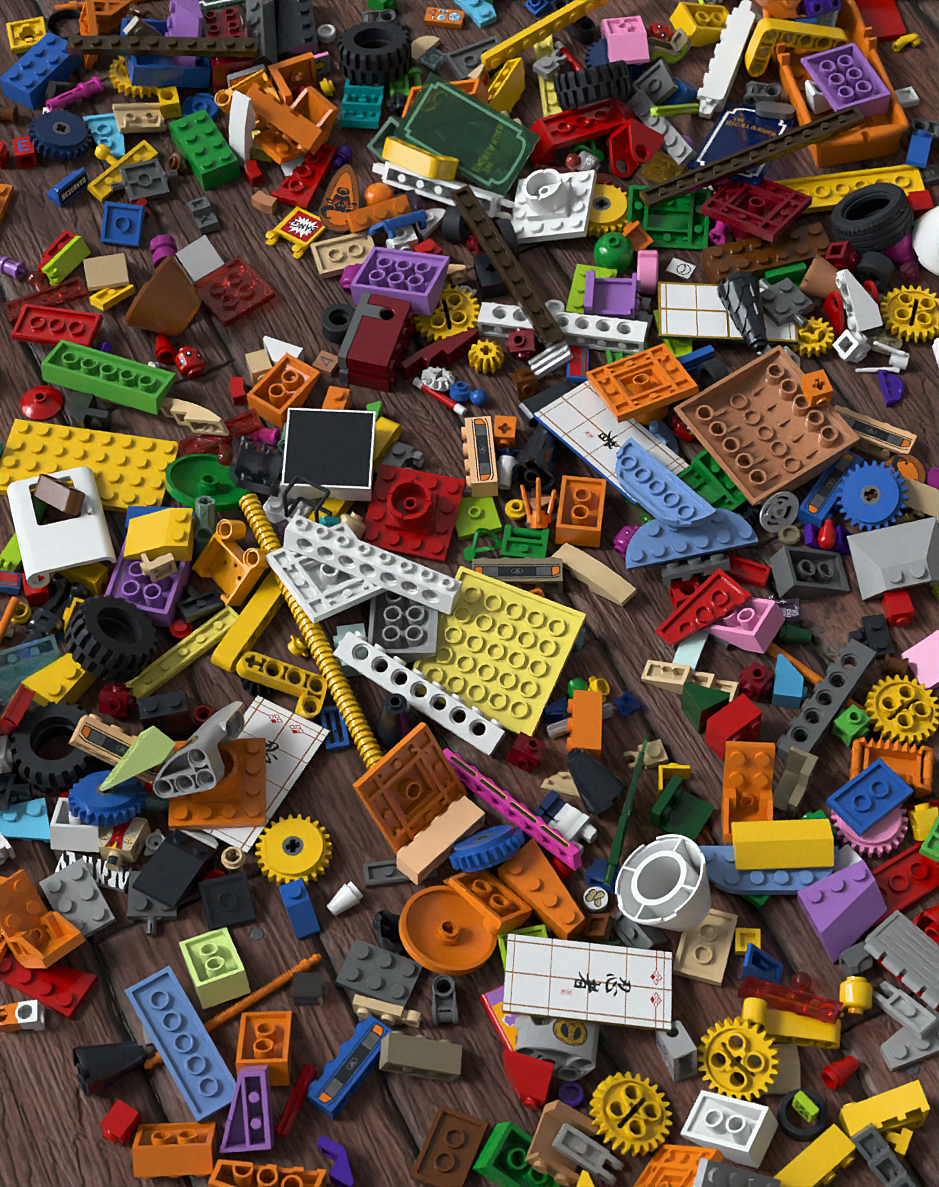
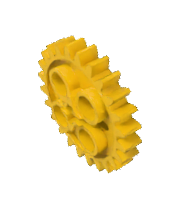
M118 55V60H113V64L110 65L109 75L111 84L114 85V89L118 88L119 93L125 91V96L131 93L133 98L136 95H140V98L147 95L150 98L151 93L158 95L157 89L164 88L131 86L125 57Z
M448 284L446 289L442 287L439 302L435 307L437 309H434L431 316L414 315V324L416 325L417 332L421 333V337L427 336V342L433 339L437 342L454 334L478 327L477 320L480 313V305H478L477 298H473L472 292L467 294L466 288L459 291V285L451 289V285ZM442 301H446L452 329L447 327Z
M910 285L909 289L902 286L901 291L894 288L893 293L888 292L887 297H883L879 308L882 324H885L884 329H891V335L897 333L898 339L903 336L906 337V342L910 338H913L915 343H917L918 338L926 342L927 337L933 340L934 335L939 336V298H935L937 293L930 295L928 288L925 291H921V286L916 290L912 285ZM917 301L918 306L913 326H909L913 305Z
M895 675L893 680L887 676L885 681L880 679L877 685L872 686L866 697L867 701L864 707L867 708L866 713L870 716V724L876 725L873 731H882L880 738L887 735L891 742L894 739H899L900 744L905 741L908 742L910 747L913 741L919 745L922 740L926 742L930 736L934 735L939 726V705L935 704L938 698L930 697L933 690L925 691V683L918 686L916 678L909 682L907 675H905L903 680H900L899 676Z
M740 1016L735 1018L734 1023L730 1017H727L724 1020V1024L718 1021L715 1023V1028L710 1027L707 1030L710 1036L704 1035L701 1040L705 1044H701L697 1048L703 1052V1054L697 1057V1060L704 1062L698 1070L706 1071L707 1073L702 1078L703 1081L708 1079L712 1081L709 1089L717 1086L719 1088L717 1094L721 1095L723 1092H726L727 1097L732 1098L733 1095H736V1099L742 1100L745 1095L748 1102L753 1099V1093L759 1098L763 1095L762 1090L767 1092L771 1088L768 1083L774 1084L777 1080L772 1074L780 1072V1069L774 1065L781 1061V1058L774 1056L780 1049L771 1046L775 1038H766L769 1030L759 1031V1022L751 1026L750 1018H747L742 1023ZM734 1035L741 1037L743 1046H737L734 1043ZM716 1053L724 1055L726 1059L725 1064L718 1062ZM753 1054L758 1055L762 1060V1065L753 1063L751 1056ZM738 1055L742 1057L739 1063L735 1060ZM734 1072H739L744 1076V1083L738 1082L735 1079Z
M620 1072L614 1077L608 1076L605 1081L598 1085V1088L592 1094L595 1098L590 1102V1105L595 1108L589 1114L597 1117L592 1122V1125L600 1126L596 1134H605L604 1143H608L611 1140L613 1142L612 1150L620 1146L623 1155L629 1149L632 1156H635L638 1152L642 1156L648 1151L653 1152L665 1141L664 1139L670 1133L667 1129L672 1125V1122L667 1120L672 1115V1112L665 1111L670 1103L662 1102L661 1100L665 1094H657L655 1091L658 1085L650 1087L649 1078H646L643 1082L640 1081L639 1073L634 1078L631 1077L630 1072H627L624 1076ZM640 1099H643L644 1104L622 1128H618V1123Z

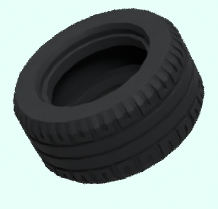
M884 182L861 187L845 196L834 207L830 221L838 242L849 241L859 256L866 252L884 251L900 242L911 230L914 214L905 191L893 183Z

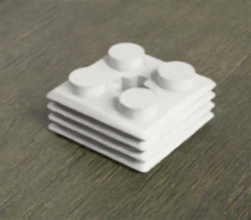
M281 480L278 484L280 488L278 497L270 496L263 505V511H265L269 521L286 528L295 514L308 519L315 508L300 501L291 515L285 517ZM287 498L288 510L297 498ZM320 498L307 499L315 504L320 502Z

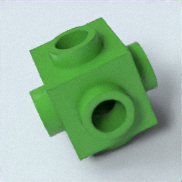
M852 704L847 710L844 708L837 714L831 733L850 747L853 744V739L867 736L870 731L869 724L871 719L863 709H859Z

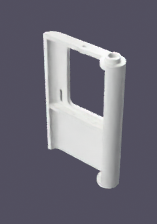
M79 467L47 474L63 482L73 480L74 487L86 494L81 508V516L78 518L42 526L37 524L30 489H35L39 476L15 481L7 488L26 580L32 588L46 586L50 581L49 573L103 560H110L112 563L117 562L95 476L89 467ZM38 575L44 576V579L40 582Z

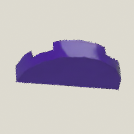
M878 369L877 377L886 408L894 406L903 395V382L899 376L896 377L888 373V370Z

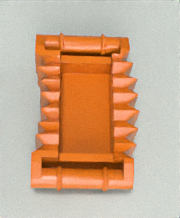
M865 737L853 739L851 768L849 769L850 780L878 758H881L914 791V798L921 799V797L931 794L933 764L935 763L934 749L922 745L917 750L916 743L910 749L908 742L901 746L899 739L894 744H892L890 738L885 743L882 738L877 743H875L873 738L869 743H867Z

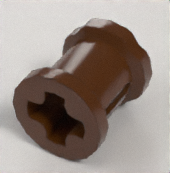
M0 104V121H11V123L16 124L19 116L17 106H12V108L2 107Z
M886 653L882 673L901 675V678H904L909 658L900 659L891 657L890 654Z

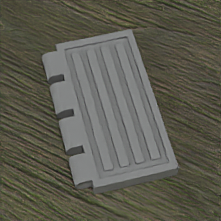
M896 910L867 936L865 940L867 944L864 949L876 960L883 957L884 960L881 964L896 977L902 973L904 976L901 981L916 994L920 991L924 992L920 998L935 1010L939 1006V945L901 912Z

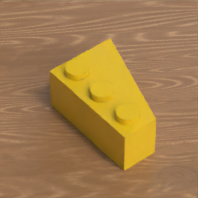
M67 653L21 681V684L25 685L24 687L30 691L34 690L36 692L32 700L43 707L47 706L48 702L54 701L55 704H60V701H66L72 706L97 678L92 676L91 672H85L79 663H75L72 659V653Z
M916 1080L864 1101L848 1103L840 1110L838 1119L843 1133L850 1140L851 1136L871 1122L880 1134L885 1137L887 1131L900 1133L903 1128L911 1130L922 1127L930 1108L920 1082Z

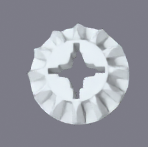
M438 366L435 368L428 367V369L423 370L421 376L422 382L427 387L437 391L450 390V386L455 383V377L452 375V372L446 371L445 368L441 369Z

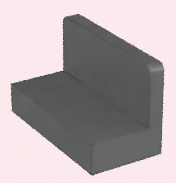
M621 910L613 917L612 929L628 948L652 950L655 946L665 944L668 941L658 927L636 923L625 916Z

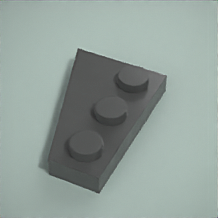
M714 554L709 559L701 560L700 557L688 559V562L679 563V561L665 563L664 566H661L663 586L671 584V579L675 578L682 581L690 580L696 573L706 576L713 574L718 568L722 571L731 570L729 557L724 556V554Z

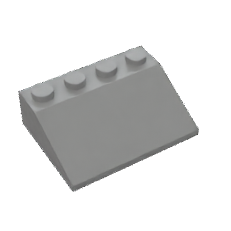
M390 590L371 598L368 643L372 646L375 643L387 650V656L392 659L394 656H397L406 663L435 656L437 652L439 610ZM382 661L377 664V667H388V663Z

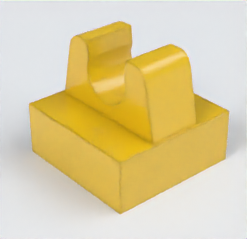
M906 1128L902 1129L901 1134L887 1131L885 1140L903 1162L913 1131Z

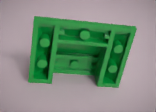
M629 186L627 224L631 221L634 223L637 220L640 222V226L654 241L649 247L703 250L707 248L709 217L701 214L700 209L711 197V189H700L649 210L640 198V191L650 186Z
M706 449L692 459L691 465L677 475L679 479L713 508L732 512L747 501V498Z

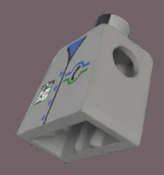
M681 1021L671 1022V1029L657 1028V1048L673 1082L676 1083L698 1074L697 1048Z

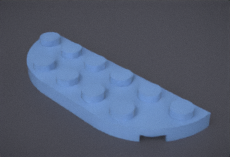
M629 438L622 445L616 456L615 472L618 482L625 492L656 519L671 526L692 527L705 524L718 516L715 508L633 438Z
M715 508L718 514L717 517L705 524L692 527L671 526L658 519H654L640 527L632 536L626 551V571L757 545L759 541L747 521L725 509Z
M698 846L705 858L708 879L715 884L714 886L729 893L742 895H795L797 891L832 875L839 854V846H834L833 868L735 871L733 846Z

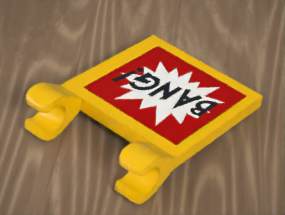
M296 207L280 224L266 233L265 236L268 238L266 244L274 246L281 236L295 243L292 247V251H294L292 257L300 259L310 244L327 228L323 226L318 216Z

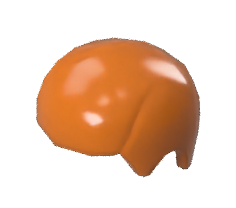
M381 182L371 184L364 193L366 207L395 198L393 189L388 184Z

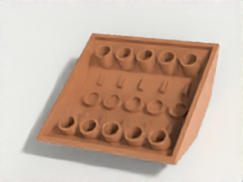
M780 345L674 407L677 415L752 506L766 502L772 495L778 492H792L825 471L860 441L859 436L830 403L822 407H809L800 387L804 372Z

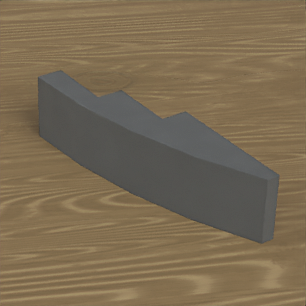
M872 1122L850 1137L852 1143L867 1160L868 1166L885 1187H920Z

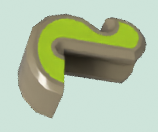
M682 28L676 31L670 42L654 37L647 38L651 62H655L657 58H660L666 64H674L687 54L691 46L690 39Z

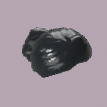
M380 910L375 913L372 922L373 928L377 930V938L380 945L392 953L406 950L399 934L400 915L392 914L387 910Z

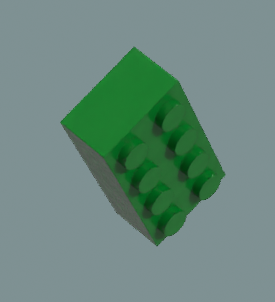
M205 109L169 123L173 142L183 155L204 191L240 177L238 159Z

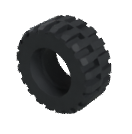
M387 21L362 22L360 25H353L351 29H346L337 42L340 71L352 82L356 81L358 84H368L370 86H373V84L384 85V83H392L396 79H401L412 67L410 35L403 27L397 26L395 23L390 24Z
M623 59L557 75L553 79L558 106L561 109L629 94L632 90L627 64Z
M96 595L81 603L68 623L64 635L69 654L72 653V659L75 663H79L85 672H91L92 676L96 678L101 677L104 681L108 682L112 680L115 682L130 681L142 673L156 652L158 646L156 628H153V622L146 617V613L143 610L137 609V605L132 602L128 603L125 601L126 599L121 597L114 598V595H105V597L103 595Z
M55 701L48 702L47 706L42 707L39 705L35 707L34 712L31 713L29 711L23 716V722H19L16 731L11 736L12 744L10 749L12 758L24 782L31 784V788L35 790L39 788L45 794L53 791L54 795H60L62 791H69L73 789L74 783H79L80 778L83 779L88 774L95 773L96 769H101L103 765V760L78 748H75L68 756L59 760H45L38 757V752L45 742L57 736H72L80 719L85 715L89 716L91 714L87 709L82 710L80 705L73 703L70 706L69 702L60 701V704H55Z

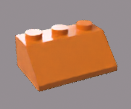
M216 1121L139 1124L132 1146L134 1177L152 1179L156 1176L178 1178L182 1175L204 1177L212 1174L216 1163Z

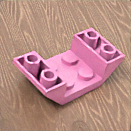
M641 16L602 19L600 34L602 39L606 38L608 42L609 62L622 59L626 64L634 65L650 62L647 33Z

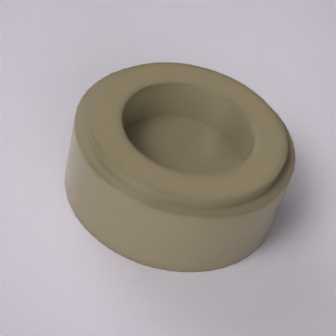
M785 525L780 528L778 541L782 546L795 547L800 542L801 532L796 526Z

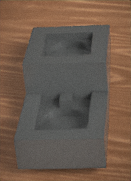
M206 196L187 202L190 213L201 235L220 229L219 221L214 215L211 204Z

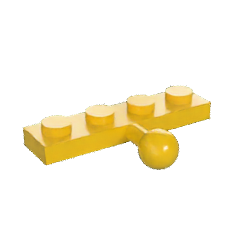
M143 140L121 159L117 160L111 155V150L107 145H98L95 149L96 157L100 160H106L111 167L88 184L87 190L100 202H103L114 193L110 183L122 181L119 166L155 159L158 157V152Z

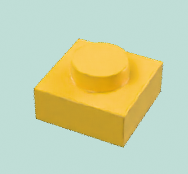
M735 928V955H745L748 943H752L761 949L760 929Z

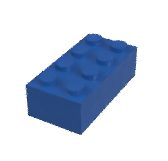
M48 32L0 77L4 96L34 110L82 64L81 56L68 55L65 50L67 41Z

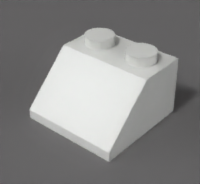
M59 797L50 823L51 849L99 852L98 841L101 826L88 825L85 821L80 822L79 816L74 817L73 812H70L68 798Z

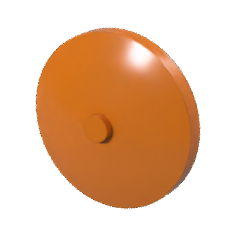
M432 886L415 893L405 904L399 919L400 938L409 955L426 969L443 975L459 976L480 969L491 957L497 943V935L488 933L483 926L484 917L449 886Z

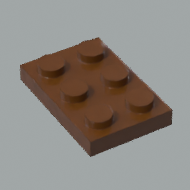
M440 1104L410 1174V1179L430 1187H464L488 1129V1123Z

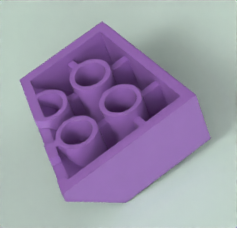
M170 0L169 10L171 16L167 17V28L169 29L168 32H165V37H201L203 16L199 0ZM171 56L172 64L175 66H197L196 60L200 59V57Z
M860 860L797 891L798 903L833 965L838 961L839 955L843 951L852 947L855 941L887 912V907L876 880L864 860Z

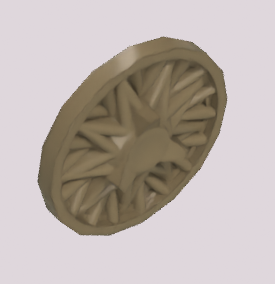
M872 328L864 333L868 339L866 342L871 346L870 349L876 352L891 353L874 345L875 341L900 350L902 347V339H898V334L891 335V330Z

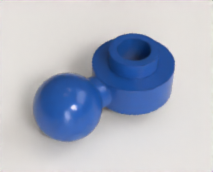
M459 381L450 386V397L455 401L463 402L470 399L475 406H483L487 402L488 397L485 391L481 389L471 391V387L465 382Z

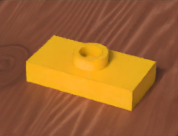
M130 284L102 289L89 297L90 303L105 311L134 294L135 288L134 285Z

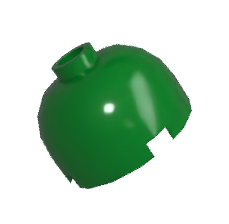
M610 232L601 236L594 248L595 265L607 269H617L618 273L628 270L634 262V248L630 239L619 232Z

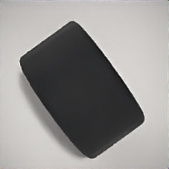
M454 205L449 206L442 220L443 237L448 242L465 244L469 240L468 235L473 234L457 207Z
M866 252L860 257L853 276L861 286L865 281L871 280L875 284L877 291H881L887 287L894 274V265L887 256L881 253Z
M338 303L328 306L321 315L322 333L328 341L336 344L343 343L355 309L347 304ZM338 322H344V323H345V324H343V325H335V323H338Z

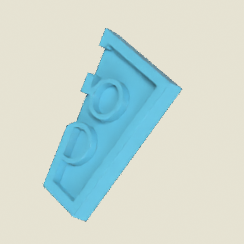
M454 0L480 29L497 21L493 5L485 0Z
M114 113L83 117L84 123H88V128L91 129L92 138L97 146L100 144L107 145L111 150V155L117 160L126 155L124 134L119 133Z
M45 797L10 805L9 810L0 811V833L6 840L22 839L23 842L41 840L45 843H51L50 821Z

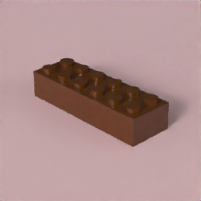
M821 222L787 229L773 242L766 241L757 236L704 248L701 265L709 284H719L721 280L724 284L727 282L726 276L740 271H749L752 276L755 274L759 281L764 278L765 271L801 262L805 263L808 271L816 254L825 258L830 241Z

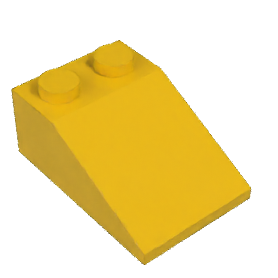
M680 2L670 17V21L676 31L682 28L686 32L691 46L701 47L721 41L720 35L722 29L727 27L726 20L730 14L726 7L722 5Z
M168 508L130 519L124 559L142 560L141 554L145 553L148 560H155L159 556L171 553L175 561H191L195 531L193 508Z

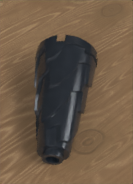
M749 271L730 274L726 276L727 282L723 284L721 280L718 284V297L730 315L735 327L746 341L749 349L754 352H761L768 345L759 281L755 274L752 276Z
M540 422L533 435L529 437L524 450H521L517 460L514 462L511 477L517 486L520 487L523 484L528 492H531L532 488L536 489V478L539 477L541 479L542 493L548 491L555 481L560 439Z

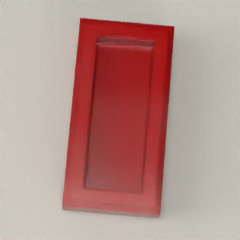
M728 555L731 570L723 571L733 580L765 589L771 574V567L735 555Z

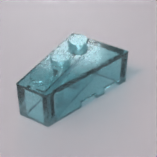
M54 634L0 651V700L3 706L6 705L19 688L21 681L61 658Z

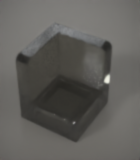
M49 81L45 93L46 101L73 90V84L71 82ZM73 103L64 106L63 110H71Z

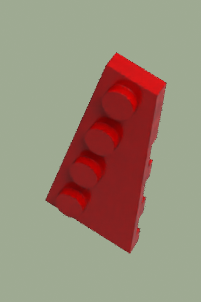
M321 144L314 155L309 152L304 158V162L300 166H296L293 174L288 179L285 178L280 183L281 187L277 191L274 190L270 196L276 197L277 202L309 209L334 161L337 147Z
M718 568L655 630V633L673 648L753 599L752 595Z
M8 952L5 953L0 963L1 982L33 1000H38L42 1005L69 1020L72 1019L99 979L95 974L55 964L50 965L48 968H25L16 960L12 953Z

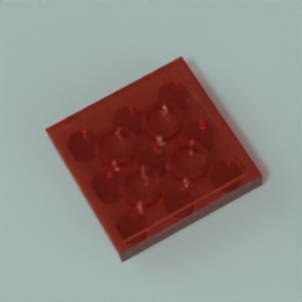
M240 255L193 282V285L203 299L202 304L224 328L275 298V292Z

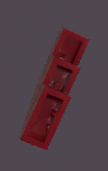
M475 328L454 334L416 352L400 363L401 377L408 381L419 371L426 370L428 367L435 368L442 363L450 367L471 350L472 344L478 343L479 330Z

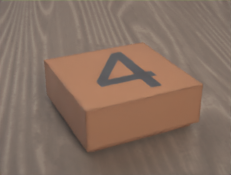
M321 351L312 367L320 371V373L331 377L338 367V357Z

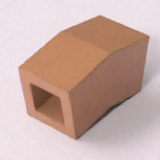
M261 190L251 197L252 206L261 212L273 215L278 207L277 198L266 195Z

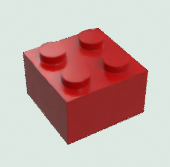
M742 693L707 719L704 742L724 761L726 741H756L759 737L762 712Z

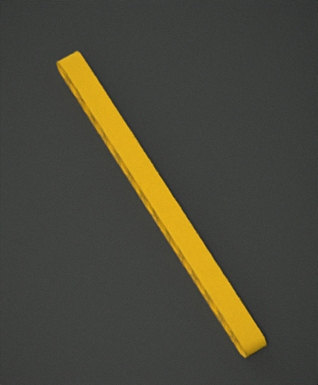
M380 417L376 422L373 474L393 442L398 440L402 431V425L384 417ZM327 498L322 507L332 512L331 517L340 518L342 514L347 513L354 501ZM319 510V518L327 516L326 513ZM313 511L308 519L315 522ZM272 571L213 652L211 657L213 665L234 673L238 661L246 652L252 649L284 603L283 591L280 590V586Z

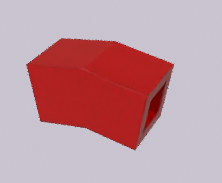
M256 160L243 162L246 178L252 187L263 183V175L257 167Z
M231 377L230 393L234 406L247 403L244 377Z

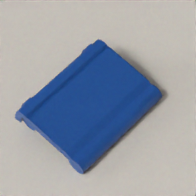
M424 209L377 223L367 228V233L369 236L387 231L389 238L394 239L396 238V228L418 223L420 230L426 229L425 220L428 217Z

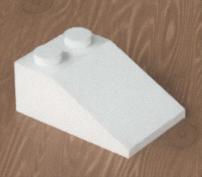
M701 1090L680 1134L682 1137L702 1147L717 1148L725 1155V1158L733 1162L758 1169L779 1123L769 1107Z

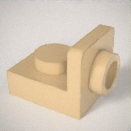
M145 553L141 554L143 563L139 564L144 576L149 575L153 583L178 572L171 553L159 556L149 562Z

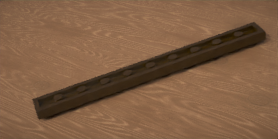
M69 35L65 50L68 55L258 57L261 42L260 38Z
M467 185L450 192L452 201L545 348L564 341V333L470 186Z

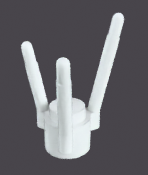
M875 341L874 345L891 352L885 355L890 356L889 364L893 366L857 368L855 371L857 373L877 372L878 369L899 373L900 369H906L909 354Z

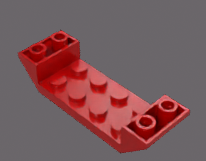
M614 98L589 103L540 118L526 132L531 145L526 153L535 168L553 163V151L612 133L631 118L635 120L637 118L628 105Z

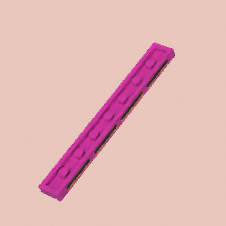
M448 748L443 750L462 784L574 871L582 865L581 850L574 842L570 843L557 829H552L540 816L532 814L523 803L519 804L515 801L509 792L498 788L492 779L481 775L475 766L468 765L458 753L454 754Z

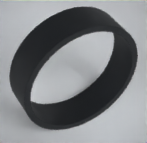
M65 8L53 12L45 23L47 33L50 32L51 27L56 22L62 19L74 18L79 20L81 11ZM58 36L68 41L69 36Z
M508 218L494 221L493 224L516 260L519 261V246L512 223Z

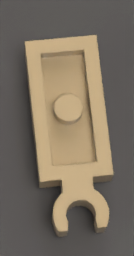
M357 994L354 996L353 1010L361 1018L367 1019L371 1015L387 1025L393 1026L405 1023L408 1026L419 1028L421 1022L420 1012L407 1011L402 1006Z

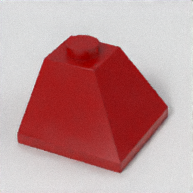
M504 1049L503 1071L520 1103H523L526 1108L531 1110H544L554 1083V1064Z

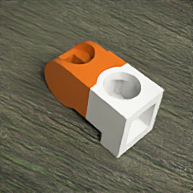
M38 1000L0 1006V1032L10 1033L25 1029L45 1030V1008Z

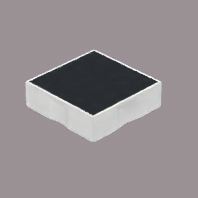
M288 408L281 483L282 494L296 475H301L329 489L330 495L328 498L371 501L376 411ZM298 479L287 494V498L303 497L305 499L322 498L325 492Z

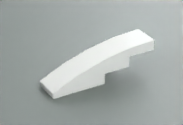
M235 90L230 109L229 147L238 159L239 165L244 167L243 162L251 161L249 150L254 146L251 131L256 127L252 99Z

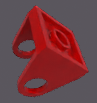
M633 118L624 123L610 135L609 139L610 164L614 175L620 179H626L632 175L639 164H647L663 144L665 136ZM617 161H623L628 169L626 174L618 171L616 167Z
M871 280L865 281L862 287L869 295L870 287L873 300L877 303L879 309L877 288ZM837 291L830 292L823 303L822 310L837 336L840 337L846 329L850 330L847 325V312L844 309L839 293Z

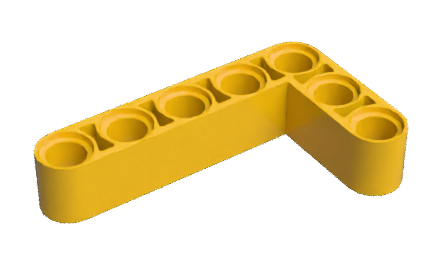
M763 18L755 28L743 61L749 75L758 77L764 73L773 49L778 43L785 42V47L824 52L848 45L850 42L845 32L840 28Z

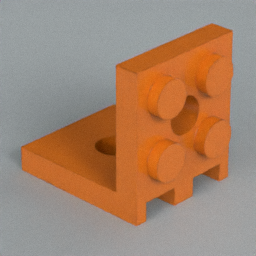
M312 52L268 66V70L271 73L270 79L283 105L287 104L290 107L293 104L291 93L302 84L317 85L315 61Z

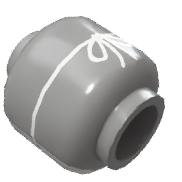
M582 151L579 155L575 154L570 162V165L573 166L572 173L595 170L596 174H598L601 168L599 158L587 151Z

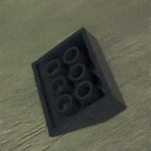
M274 0L278 62L312 52L313 56L319 54L312 0Z

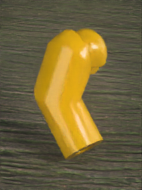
M912 33L901 36L892 44L893 51L899 52L908 43H911L912 47L917 46L921 43L919 35Z

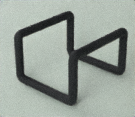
M296 475L282 494L284 516L289 517L301 501L315 508V522L320 524L319 510L326 513L327 516H332L330 510L322 507L330 495V490L301 475ZM298 479L325 492V495L318 504L303 497H298L288 510L287 494Z

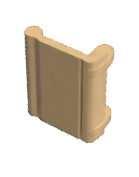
M160 103L113 104V112L119 133L166 132L167 124L164 125Z

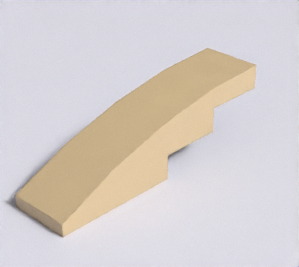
M165 397L160 407L165 417L175 418L179 425L189 426L193 433L228 436L230 433L219 416L194 403Z
M565 543L551 556L562 558V567L570 571L571 577L588 584L590 591L618 605H625L637 593L636 588L617 573L568 543Z
M648 660L641 680L645 683L682 695L684 682L730 692L729 703L737 698L740 690L739 682L718 680L715 674L693 671L689 665Z

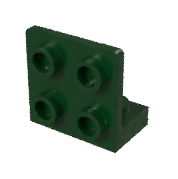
M674 774L651 810L650 824L668 834L682 835L695 842L712 815L714 806L684 791L682 788L683 778Z

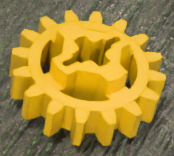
M812 316L810 320H807L809 323L804 328H801L797 323L799 342H789V346H793V352L799 350L800 356L807 353L808 357H811V354L819 357V352L826 354L827 348H832L834 334L833 327H829V322L822 323V318L815 320L814 316Z

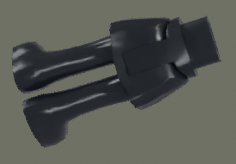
M55 573L51 578V584L54 588L53 594L42 608L34 611L26 631L28 635L23 642L39 650L43 643L47 644L48 640H52L64 630L63 615L66 607H71L74 597L86 600L89 597L90 591L84 585L78 582L71 584L65 576ZM68 595L63 605L56 612V614H54V610L61 603V601Z

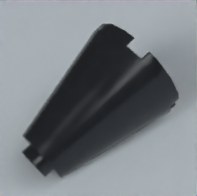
M393 693L385 698L375 725L376 738L384 748L389 750L421 723L403 695Z
M575 747L566 754L568 757L565 760L566 766L589 815L590 813L596 815L608 809L614 804L612 800L617 795L621 798L627 791L628 786L585 748L579 749Z
M136 1041L73 1048L74 1067L77 1066V1079L84 1095L87 1097L94 1096L143 1066V1060L146 1059L143 1045L138 1046Z

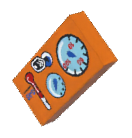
M427 7L424 25L462 29L465 11Z

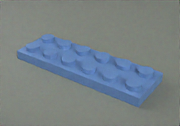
M170 965L126 989L125 994L197 1123L231 1105L236 1082Z

